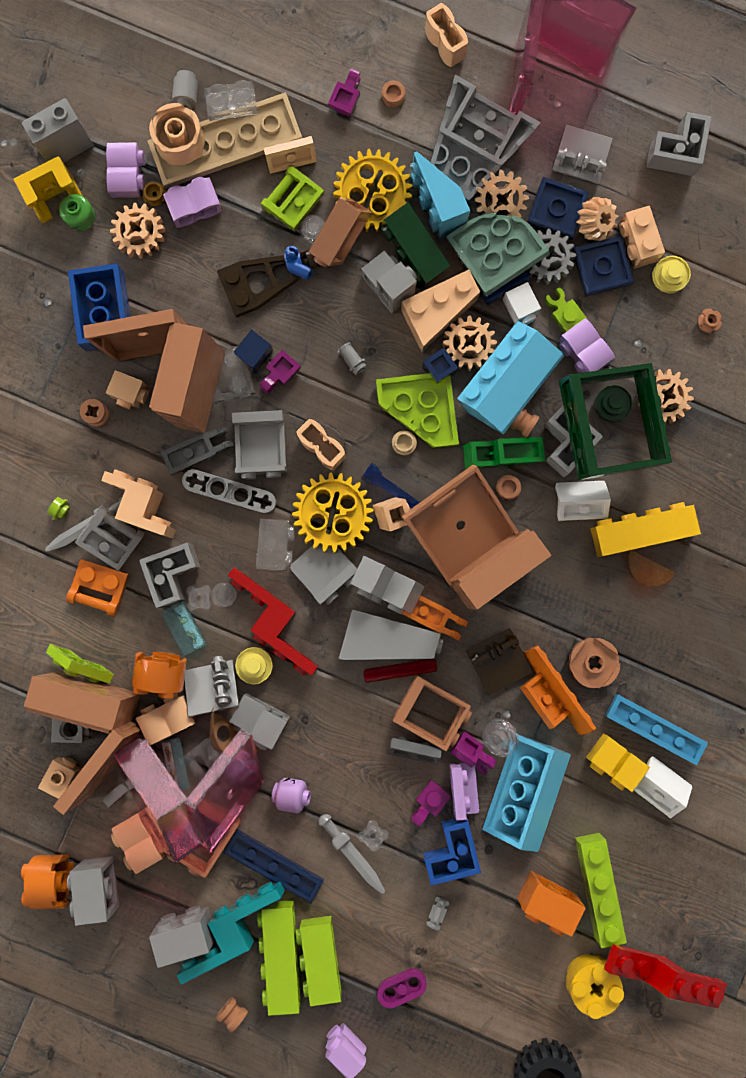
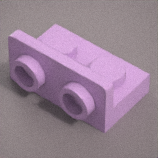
M464 762L449 763L454 816L456 821L467 820L466 814L479 812L475 765L469 767Z

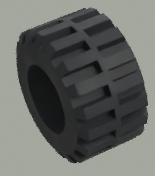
M542 1038L541 1043L533 1040L531 1041V1047L525 1045L522 1048L524 1053H518L516 1057L518 1063H514L513 1068L515 1072L514 1078H536L541 1071L550 1068L559 1070L561 1072L560 1078H582L581 1071L572 1052H569L564 1044L560 1046L559 1042L554 1039L549 1043L547 1038Z

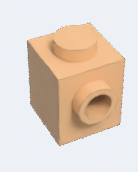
M115 370L106 394L117 400V405L130 410L131 406L139 409L141 403H145L149 391L147 390L148 386L142 380Z
M394 497L373 505L380 529L393 531L407 525L401 517L410 510L406 499Z
M66 756L58 757L52 760L38 788L59 799L82 768L77 766V762L72 758Z

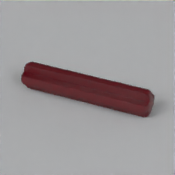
M433 658L365 669L363 671L364 681L371 683L436 672L437 662Z

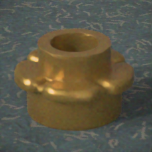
M157 182L147 183L143 189L144 201L150 203L151 206L161 205V202L165 201L163 196L166 193L164 186Z

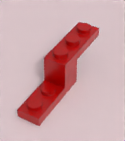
M233 567L228 574L233 579L230 583L240 591L247 589L253 595L250 598L263 607L265 603L268 605L250 630L254 633L253 638L263 646L268 643L275 648L273 653L285 661L288 658L294 662L293 668L305 676L309 673L312 676L318 665L279 637L296 614V611L239 569Z
M615 944L612 945L604 966V970L612 975L647 982L668 998L713 1008H719L727 984L720 979L687 972L665 956Z

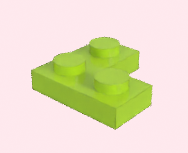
M50 644L46 651L53 658L52 663L64 668L63 672L70 676L78 677L79 674L84 675L85 679L99 684L100 681L110 684L114 676L104 666L84 660L71 650Z

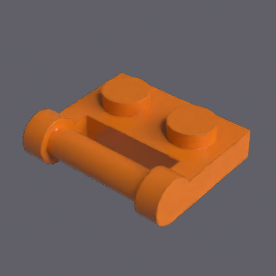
M80 559L71 588L66 596V602L72 604L77 602L105 611L107 615L115 617L130 574ZM82 586L113 595L111 602L80 593Z

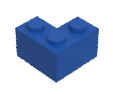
M456 818L441 821L447 847L423 852L431 886L481 873L468 819L456 821Z

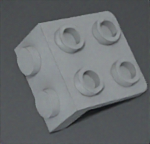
M321 545L316 550L311 546L290 566L291 571L314 595L319 604L324 602L330 604L339 596L337 590L343 585L348 588L357 571V568L338 547L336 554L333 553L332 547H328L327 552L323 553V546Z

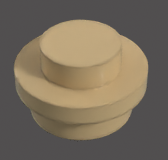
M399 431L392 439L393 450L399 455H409L416 448V438L409 431Z

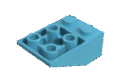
M414 152L413 162L410 164L412 171L410 181L413 188H418L421 195L418 196L422 210H427L430 217L428 218V224L431 232H436L438 239H441L468 221L470 209L461 187L420 153Z

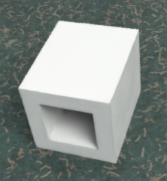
M528 282L506 292L503 297V302L514 324L520 321L527 325L537 319L536 316L541 307Z

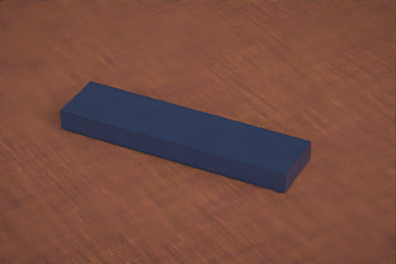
M239 829L235 830L223 851L224 854L272 882H281L284 889L310 904L324 881L320 876Z

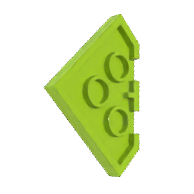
M430 373L376 379L378 404L383 410L432 448L459 445L450 375L439 383L435 382Z

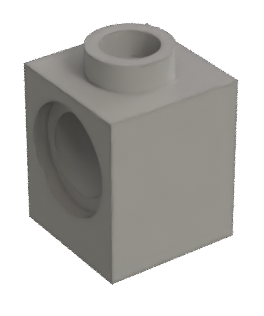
M52 718L51 742L83 743L89 740V736L92 735L93 729L77 725V734H72L69 731L70 723Z

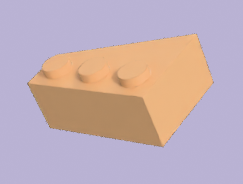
M470 270L402 301L401 311L422 353L437 337L444 333L451 323L456 321L477 301L480 290Z

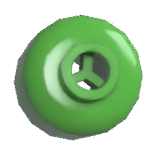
M71 194L60 203V216L72 230L86 231L94 224L96 218L95 210L84 196Z

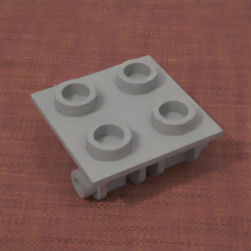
M566 124L552 171L599 184L607 164L605 162L613 138Z
M215 656L211 665L185 671L188 717L211 713L213 707L214 712L239 706L233 660L225 661L222 656Z

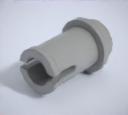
M350 342L338 349L337 353L341 355L350 367V373L358 375L367 368L366 360L360 358Z

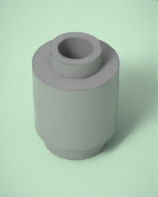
M188 70L178 71L173 79L172 103L182 104L190 110L195 108L197 103L198 81L193 72Z

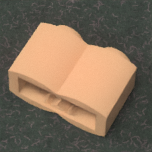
M443 3L427 11L425 23L426 36L434 46L438 47V52L443 62L449 67H453L466 58L467 35L455 23L452 12Z
M308 419L296 431L302 445L307 450L316 453L317 458L326 468L335 470L346 459L345 451L340 443L328 437L324 428L316 421Z
M175 693L174 698L163 699L165 704L158 708L153 704L140 710L142 715L137 717L136 720L148 746L197 723L195 716L188 717L187 698L185 695L179 697Z
M143 810L112 828V841L117 848L121 847L124 851V863L135 874L166 856V853L162 851L163 845Z

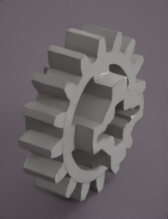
M547 229L545 235L539 230L537 234L544 243L549 242L545 245L549 249L551 256L550 260L545 257L537 263L538 267L536 264L530 267L529 276L536 275L537 283L541 279H545L546 285H549L551 279L558 283L561 276L566 278L569 274L568 270H571L574 266L572 260H574L576 254L570 252L574 244L567 245L566 242L569 237L560 238L559 230L555 235L551 234L550 229Z

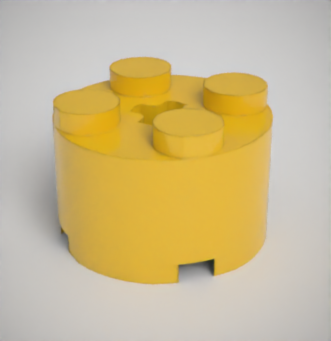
M583 954L575 958L568 966L566 987L574 1004L582 1013L593 1019H599L617 1009L624 998L623 986L619 976L612 975L604 970L607 961L604 957Z

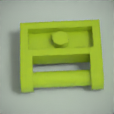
M290 166L286 170L287 175L270 196L262 200L260 205L266 212L274 215L295 231L325 193L316 183L293 166ZM294 181L298 182V185L280 207L276 206L275 204Z

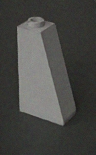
M352 609L339 659H433L435 653L440 654L443 639H439L440 633Z

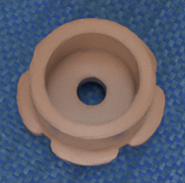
M705 309L702 311V315L698 317V326L706 333L717 331L722 326V316L718 311Z

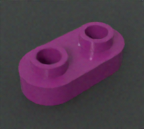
M410 968L391 976L379 984L377 989L378 1001L386 1008H395L420 997L427 987L426 977L417 968ZM411 978L418 979V982L416 984H410L409 980ZM388 988H392L395 992L389 995L385 991Z

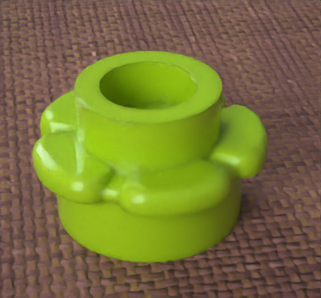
M57 497L52 502L47 511V514L53 517L52 520H56L58 517L63 519L70 509L67 505L68 500Z

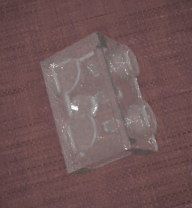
M240 80L234 84H215L209 88H204L210 121L258 114L253 81Z
M260 519L256 569L287 571V566L292 565L293 551H288L289 541L294 540V526H290V520Z

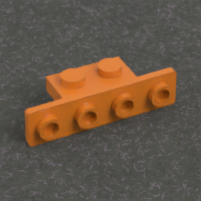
M534 646L524 651V656L536 674L523 684L520 689L549 729L555 728L567 717L579 735L592 733L596 730L591 717L583 710L574 693L568 689L562 680L560 673L549 662L546 653L539 646Z

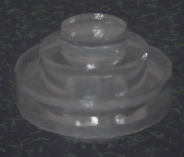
M495 719L483 728V743L494 755L499 757L510 756L518 748V734L510 723Z

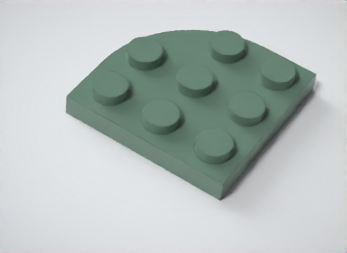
M496 213L484 214L471 219L446 236L448 243L466 269L470 270L474 280L486 297L550 255L549 249L532 226L514 215L510 217L497 215Z

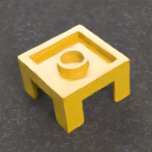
M59 156L13 179L26 205L30 209H34L42 224L53 218L45 201L64 191H67L68 195H82L75 179Z

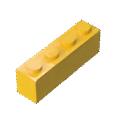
M681 502L669 505L670 510L661 512L659 507L646 510V515L637 517L636 513L621 516L622 521L612 523V518L597 521V526L590 528L597 557L701 534L694 505L685 507V503Z

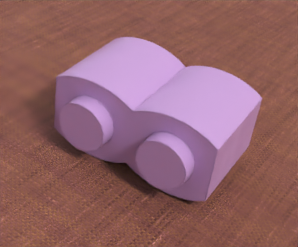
M107 143V191L112 198L141 197V192L145 187V177L141 174V166H145L144 151L140 150L137 143Z
M197 177L187 186H173L163 194L176 228L188 226L199 219L212 217L222 211L209 177Z
M586 318L564 333L559 339L561 351L565 356H570L574 359V367L578 373L601 370L616 358L610 347L600 338L596 329Z
M344 1023L340 1026L335 1025L326 1036L328 1040L325 1047L327 1049L325 1057L345 1078H354L365 1066L366 1057L364 1055L366 1046Z

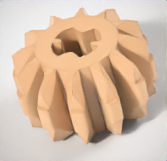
M593 197L589 201L582 203L583 209L577 211L580 219L576 223L581 225L579 232L584 234V238L595 241H602L606 237L613 235L612 229L618 227L615 219L619 216L614 213L617 206L611 204L610 199Z

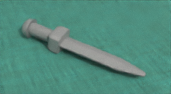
M122 497L119 498L117 503L107 508L108 512L113 516L117 514ZM94 515L60 534L45 550L52 551L75 541ZM102 520L98 526H107L109 524Z
M329 814L320 816L318 824L320 827L323 826L333 838L332 845L336 850L340 849L367 883L380 893H385V889L376 872L350 842L349 834L344 830L340 832L331 821Z

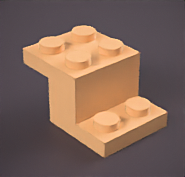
M115 469L113 474L104 472L101 481L125 490L115 519L172 539L174 538L176 529L170 527L171 522L156 517L163 497V493L157 490V485L138 478L137 482H135L134 477Z

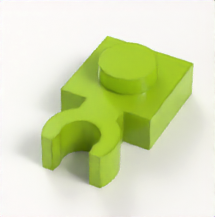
M557 288L555 293L558 296V300L554 301L547 295L545 303L547 306L555 308L556 311L551 316L561 330L566 333L585 319L586 316L573 299L566 302L564 300V291L561 288Z

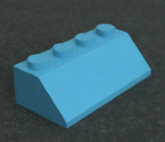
M517 321L457 400L466 413L504 434L564 355L537 330Z
M514 734L482 830L520 850L539 852L571 754L530 738Z

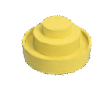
M667 256L661 259L654 267L652 273L655 286L667 294L681 291L687 285L691 276L687 262L677 256Z
M247 648L237 657L235 664L236 673L246 683H262L272 673V657L263 648Z

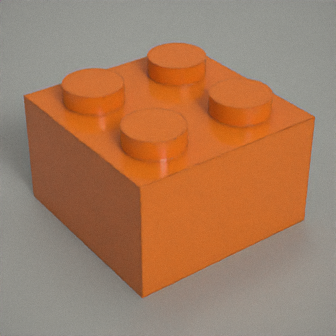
M531 870L517 897L521 909L526 913V918L537 924L540 921L548 924V928L560 936H563L564 933L571 937L573 936L586 909L576 893Z

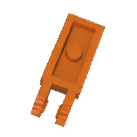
M421 595L412 614L404 610L401 613L440 634L442 632L458 641L461 635L454 630L444 627L448 618L460 626L466 627L468 621L451 613V610Z

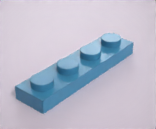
M618 694L613 698L605 714L607 718L695 765L698 764L708 745V742Z

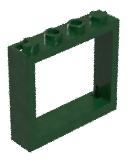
M652 363L570 374L559 380L578 480L648 469L672 463L671 447L668 444L666 434L667 426L663 420L662 402L658 395L657 378L654 375ZM634 377L650 460L598 468L582 385Z

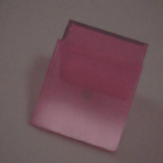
M529 0L519 32L509 111L517 115L519 110L522 111L526 97L529 98L533 87L531 81L535 70L538 43L596 77H602L614 57L637 8L624 0Z
M240 729L188 798L181 791L146 739L142 741L139 738L113 754L133 800L175 864L200 847L212 854L265 782L253 736L243 729Z

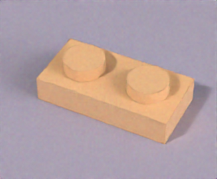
M312 136L264 148L270 174L287 170L290 166L295 168L317 162Z

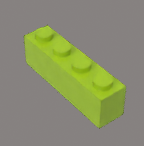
M600 833L575 837L595 940L601 948L611 947L613 944H626L627 941L606 839Z
M294 900L276 901L263 907L257 914L258 927L263 928V937L259 938L260 954L264 953L265 963H261V979L266 980V989L263 990L262 999L263 1006H268V1016L297 1014L300 1012L301 1006Z

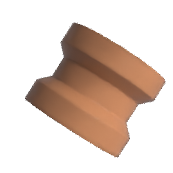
M89 399L81 405L80 415L88 424L100 427L108 422L109 410L100 401Z
M524 408L509 428L513 431H520L522 436L527 438L537 423L539 416L530 415L527 413V409Z
M231 997L218 1012L215 1019L219 1022H224L227 1025V1029L232 1033L243 1021L248 1010L244 1007H239L237 1000Z

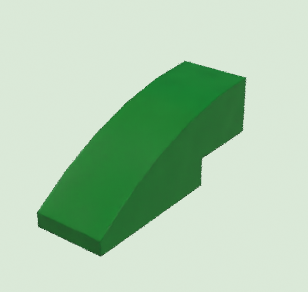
M543 437L496 439L494 441L469 442L463 445L465 470L471 465L477 466L478 469L545 462Z

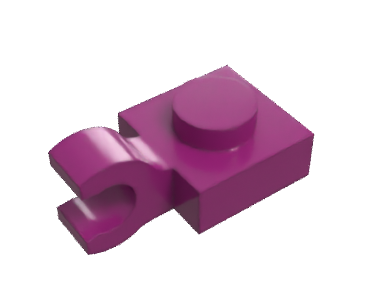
M351 68L345 84L337 82L329 99L328 108L351 117L360 97V91L356 89L361 80L359 71Z
M282 349L266 366V370L270 374L259 384L261 386L260 389L268 395L278 382L285 386L301 369V365Z
M465 731L460 734L451 751V754L469 767L476 765V769L483 775H486L489 769H493L497 762L495 758L482 751L484 748L482 743Z
M430 780L415 799L421 805L410 817L411 821L420 827L429 812L437 816L451 798V795L433 780Z

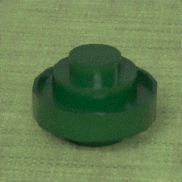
M610 385L603 388L597 394L594 406L600 418L607 422H618L628 416L633 402L631 395L625 388L618 385Z

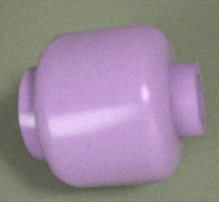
M284 777L279 783H275L272 791V802L275 803L278 810L297 814L303 810L304 806H308L310 803L311 791L307 790L305 781Z

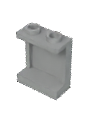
M66 98L22 122L32 143L46 162L59 156L64 163L94 146Z
M283 411L232 413V423L235 429V474L241 476L243 480L256 479V475L265 474L266 478H281V474L287 473Z

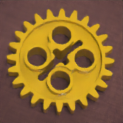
M368 149L367 156L364 157L358 151L357 160L349 156L350 165L341 164L344 173L336 172V177L340 181L333 183V187L339 189L333 192L334 198L351 199V194L358 192L362 194L363 199L357 203L364 206L368 199L369 190L374 186L378 172H383L377 184V191L373 193L368 206V210L372 212V215L365 225V232H368L370 226H373L375 232H378L379 225H381L386 217L405 205L406 201L412 199V194L407 193V191L412 190L413 185L406 183L410 180V174L403 175L406 166L397 167L399 158L390 161V152L381 157L380 149L377 150L376 155H372L371 150ZM363 170H369L373 176L370 179H364L360 173ZM386 180H391L394 182L395 187L389 190L384 188L382 183ZM375 203H382L386 209L383 212H376L372 206Z
M331 472L327 480L320 474V482L318 483L311 478L310 488L306 485L302 486L305 494H296V497L301 502L293 503V507L299 510L292 513L293 518L300 519L294 523L295 528L302 527L298 532L299 537L307 535L305 544L313 541V549L316 550L321 545L323 546V553L327 552L328 547H332L334 554L337 552V547H341L343 552H346L347 544L355 548L354 540L357 539L362 542L364 538L361 532L369 533V528L365 524H372L373 519L367 517V515L373 514V509L366 508L372 502L371 499H364L367 495V490L359 492L361 483L358 482L354 486L351 485V476L346 481H343L342 473L339 474L337 479H334ZM338 492L337 514L334 515L331 533L327 534L326 531L329 524L328 512L332 511L334 495ZM320 494H327L330 497L329 502L325 504L319 503L316 499ZM345 499H351L355 505L350 509H345L341 506V502ZM314 518H322L325 524L320 528L313 527L311 522ZM339 523H346L349 526V530L346 533H339L335 527Z

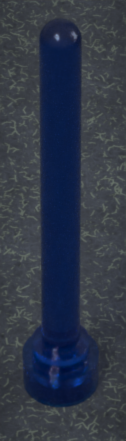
M374 463L370 464L361 477L368 484H378L393 496L406 499L411 508L420 503L417 499L382 476L383 473L379 471L380 468Z

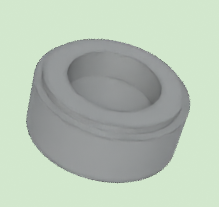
M120 784L103 799V802L110 808L126 795L129 790L124 784Z

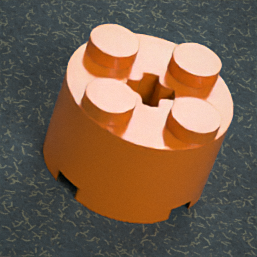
M153 651L151 656H145V652L136 653L132 678L133 692L140 695L152 692L158 693V696L161 698H174V693L183 691L187 659L183 658L180 661V655Z
M36 855L28 864L22 866L21 878L24 880V892L21 902L24 907H29L30 909H64L70 904L71 899H67L69 892H71L67 887V877L75 866L73 862H68L69 855Z

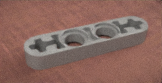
M188 470L182 477V484L186 490L248 510L269 514L275 510L277 505L274 495L266 490L199 470ZM197 475L198 480L206 482V478H210L206 484V492H202L204 487L198 484L191 488V483L188 482V479L194 478ZM217 481L222 482L225 487L221 495H214L211 491L212 484ZM242 488L248 491V498L245 502L236 501L235 492L238 489ZM253 492H258L255 497L259 499L269 496L268 500L272 502L271 506H266L265 509H262V505L255 501L253 502L254 506H249L253 500Z

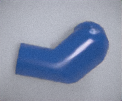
M288 246L284 254L287 270L294 275L310 280L313 275V269L302 264L297 247Z

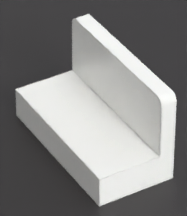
M605 481L556 483L558 521L608 518L611 498Z
M652 756L647 762V765L650 767L634 791L669 818H672L687 807L692 785Z

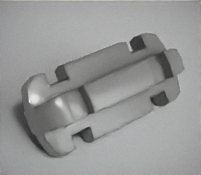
M437 896L435 898L437 902L436 904L433 903L429 914L431 919L430 921L427 920L426 923L431 929L440 930L441 926L439 924L444 921L447 912L446 906H449V901Z

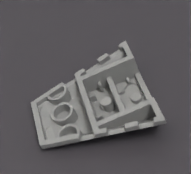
M455 74L431 163L461 187L465 199L470 201L478 192L476 188L484 186L481 179L484 178L489 181L490 172L495 174L537 129L541 122L520 110L516 115L476 93L475 85Z

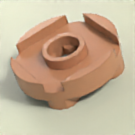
M586 638L578 642L571 650L568 668L573 678L581 685L588 688L605 687L611 684L619 674L618 652L610 642L604 639ZM598 656L600 667H593L591 670L588 660Z

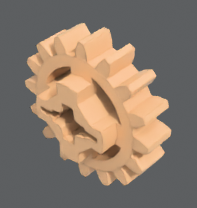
M499 170L498 176L490 172V180L487 181L482 178L483 188H476L481 193L480 196L474 198L475 202H480L481 204L476 210L478 212L484 211L482 215L497 213L499 210H507L509 213L504 214L505 216L511 217V215L521 218L519 210L527 209L522 203L524 200L529 199L528 195L523 194L527 186L519 185L522 180L521 177L513 180L514 173L511 171L507 176H505L503 170ZM500 181L509 182L504 187H496L494 185ZM487 191L490 193V202L487 204L488 206H486L485 203ZM517 191V203L514 205L513 194ZM500 193L504 195L505 193H507L505 195L506 202L504 204L502 202H498V198L496 197L497 194Z
M133 203V209L129 210L125 205V212L123 214L118 211L116 212L119 219L111 220L115 228L111 229L110 233L114 236L112 239L114 244L119 246L118 249L122 253L127 251L130 258L137 253L138 257L142 259L145 252L152 256V248L159 251L160 248L157 242H164L165 239L161 233L166 232V230L161 225L163 220L160 216H157L154 208L149 211L147 205L143 204L140 209L136 203ZM153 228V234L151 236L150 230Z
M468 316L466 322L460 317L457 320V326L451 323L449 326L450 331H445L444 337L448 340L443 341L442 347L448 348L446 351L452 356L454 362L459 363V370L463 365L467 366L468 371H471L473 365L478 370L481 369V362L485 363L489 358L487 355L491 356L495 351L490 348L497 344L496 340H491L495 332H488L489 323L481 325L480 317H478L476 322L472 321L471 316ZM465 329H474V331H466ZM454 337L456 338V341L458 342V348H457L456 350L454 349V346H453V338H454ZM482 337H484L485 339V350L483 349L484 347L481 345ZM475 339L473 346L469 345L464 348L465 342ZM464 356H472L473 359H467V358H463V357H464Z
M671 369L666 370L664 375L661 370L655 372L656 383L667 381L665 385L657 384V390L662 403L664 401L663 393L667 391L666 398L668 400L661 405L663 420L666 422L668 419L669 423L675 422L676 417L678 419L684 417L683 411L687 412L691 409L687 403L694 400V397L688 396V393L693 388L685 386L688 379L680 380V372L673 376ZM666 408L676 409L672 412H663Z

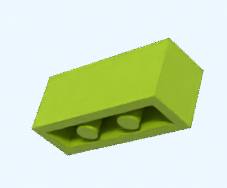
M332 916L301 920L300 929H296L297 944L302 945L303 955H300L299 959L300 969L306 972L307 981H303L304 997H309L310 1006L341 1002L342 990Z

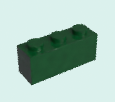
M406 203L382 221V234L387 241L392 240L397 248L395 252L398 258L403 263L406 261L408 266L414 271L417 276L415 279L416 283L420 282L423 286L450 267L409 203Z

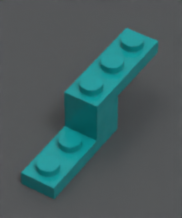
M272 882L261 886L258 889V893L252 896L245 894L235 901V905L229 908L224 905L213 912V917L209 921L208 926L217 944L211 947L209 953L199 958L186 959L182 963V968L176 975L181 985L250 950L254 939L243 918L281 899L285 891L281 882L274 885Z

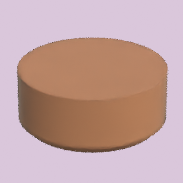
M394 80L387 82L382 88L381 97L383 103L390 108L401 106L406 97L404 85Z
M505 475L497 481L496 493L503 500H513L521 492V483L515 476Z

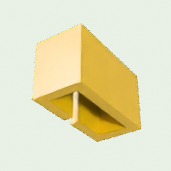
M604 733L585 757L592 762L589 766L601 776L606 772L612 777L610 782L621 791L626 787L633 792L650 768Z

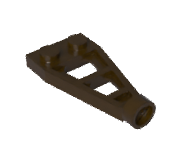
M309 250L299 253L303 265H305L304 260L307 259L309 264L305 266L312 269L321 267L320 264L313 260L315 256L309 253ZM284 255L239 261L217 270L236 318L261 308L301 279V277L292 274L282 281L276 280L273 268L286 264ZM253 272H266L270 277V285L260 293H253L247 281L248 275Z

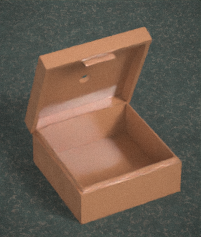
M174 309L83 326L85 339L116 362L162 354L149 407L178 428L205 433L225 352L203 328L188 325Z
M471 465L401 516L446 583L453 587L468 609L478 610L552 556L533 530L526 529L518 532L482 473L475 465ZM459 521H464V528L460 530L457 529V523Z
M62 671L32 676L24 707H27L26 711L109 734L53 807L61 814H66L91 798L142 732L138 722L134 721L141 698L140 694L102 682L96 684L84 677H73Z

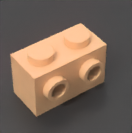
M650 205L626 212L619 222V230L625 240L627 254L633 268L657 262L665 253Z

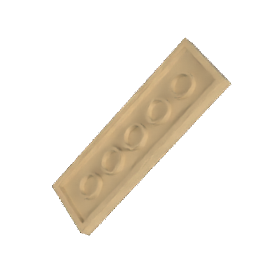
M285 92L200 122L205 137L203 154L191 163L170 165L160 156L153 140L147 141L165 189L197 177H202L265 155L264 148L302 139V135Z

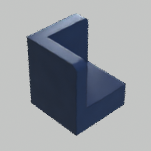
M252 329L234 350V354L245 362L254 373L257 372L273 352L271 344Z
M445 348L424 360L422 364L423 370H428L436 383H439L449 375H455L458 370L457 365Z

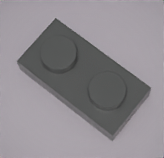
M399 736L397 739L392 738L388 750L389 755L437 765L441 758L442 749L437 748L436 745L430 742L418 744L411 742L412 740L407 737Z

